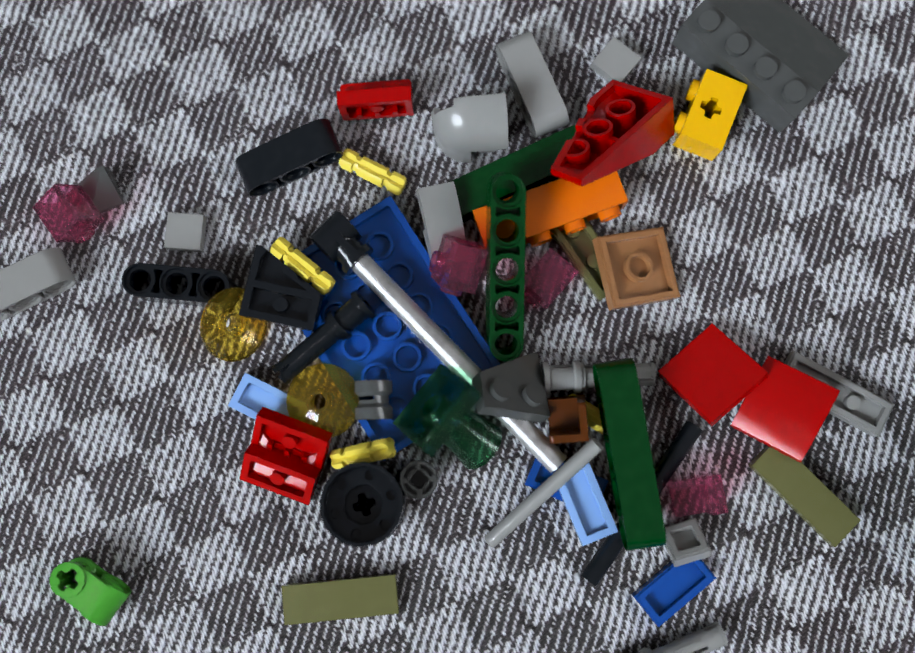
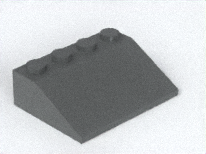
M704 0L684 21L672 42L675 47L704 71L709 69L748 84L741 102L779 133L802 112L849 56L847 52L783 0Z

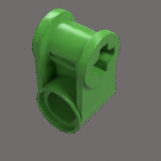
M78 557L59 564L50 575L49 583L51 590L79 610L87 620L99 626L108 625L132 592L125 582L109 574L87 557ZM73 570H75V571L77 572V574L75 575V578H74L73 572H71V571H73ZM74 578L78 583L74 584L72 579Z

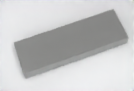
M796 351L789 352L784 362L785 364L840 390L829 414L872 437L880 436L895 405L894 403Z

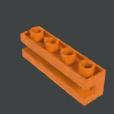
M615 171L585 186H579L564 179H558L527 190L525 244L530 243L531 247H537L552 240L550 230L557 227L560 231L565 230L566 235L579 232L587 227L584 218L588 222L599 218L602 223L622 215L620 210L624 209L628 203V198L618 172ZM487 205L472 210L485 251ZM506 219L498 224L496 234L499 238H508L512 235L515 229L513 220Z

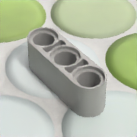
M528 31L496 44L495 50L498 61L532 136L536 139L569 125V115L533 34Z
M61 248L44 249L0 270V322L76 285V279Z

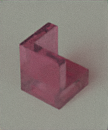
M704 473L674 478L668 481L674 516L682 517L700 513L711 515L728 513L721 474Z

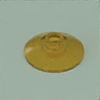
M231 287L218 292L209 300L202 313L200 322L202 341L206 349L218 359L228 362L246 359L259 348L265 337L267 322L239 315L245 288ZM228 318H229V319H230V324H229V326L226 328V323H227V320H228Z
M321 363L305 368L293 379L287 392L289 416L332 432V437L344 433L355 422V407L358 405V396L354 393V378L346 370L333 364ZM318 394L323 395L326 400L325 406L321 409L317 408L314 404V399Z

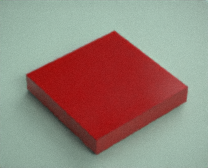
M711 324L658 370V376L708 424L714 426L768 378V372L714 324Z

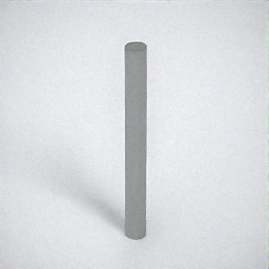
M591 438L484 536L486 543L490 547L495 548L603 450V446L599 441Z

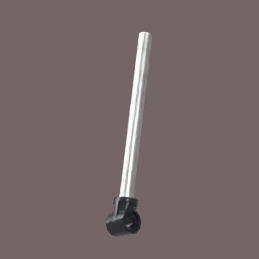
M336 210L309 235V238L333 263L338 260L342 265L341 270L346 275L355 272L474 394L472 379L482 370L370 257L373 248L369 244L364 245L360 241L362 237L357 229ZM495 416L550 473L554 472L566 460L567 457L554 444H550L549 438L533 422Z

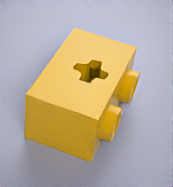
M706 69L700 80L693 79L684 98L690 101L686 112H679L674 123V132L677 135L672 146L713 161L724 147L748 84Z

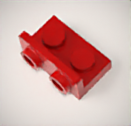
M409 79L342 84L340 91H336L337 106L343 121L414 115L412 85Z

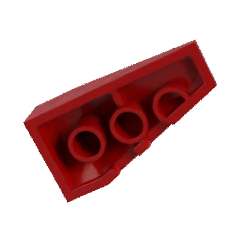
M612 79L590 98L587 104V113L584 118H579L575 124L576 132L572 139L566 140L550 168L551 175L579 186H585L653 155L674 135L673 97Z

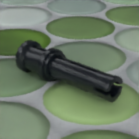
M357 290L350 293L351 298L335 312L330 310L324 318L326 322L277 364L275 363L272 366L275 374L281 373L278 376L281 381L289 384L294 377L339 339L343 341L345 339L348 340L353 336L352 331L367 318L373 319L377 316L371 305Z

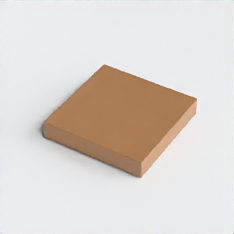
M663 227L598 236L592 240L609 311L675 300L680 297Z

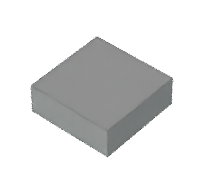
M613 37L592 61L590 68L608 82L612 79L624 82L640 63L641 57L616 37Z
M168 212L164 248L174 251L203 253L207 217L201 214Z
M696 518L665 526V547L674 567L711 557V548Z

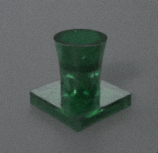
M441 364L393 422L397 428L431 458L445 444L467 469L471 470L480 468L489 462L496 454L502 441L501 428L471 410L483 394Z

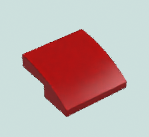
M767 356L762 367L768 372V378L745 397L730 426L801 463L829 414L840 390Z
M262 407L256 415L251 444L244 453L240 480L309 506L324 466L333 433Z

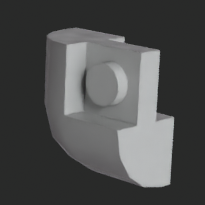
M506 93L453 98L454 106L443 110L433 108L431 112L433 134L437 146L445 156L457 162L471 163L472 152L490 153L508 149L509 129Z

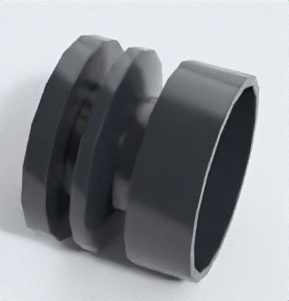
M367 462L348 464L334 472L325 483L320 498L321 519L328 532L341 543L354 547L372 546L392 536L402 523L406 509L404 491L401 489L398 480L383 467ZM363 494L368 499H375L376 505L370 507L371 514L368 516L365 511H358L356 504L361 503V495Z

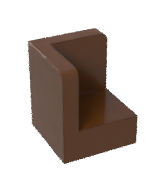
M585 395L547 398L550 411V444L589 441Z

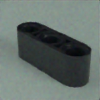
M318 119L241 154L236 158L235 163L247 194L255 197L272 192L333 164L342 158L343 152L330 120Z
M134 263L127 267L122 276V285L129 294L149 302L226 308L237 300L239 294L238 286L234 280L223 272L213 269ZM150 275V285L147 289L141 291L139 288L140 280L144 276ZM182 278H187L188 285L186 290L176 294V283ZM218 281H223L225 284L224 292L220 296L213 298L211 295L212 286Z

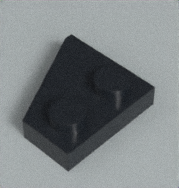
M256 245L239 315L314 332L324 296L263 246Z

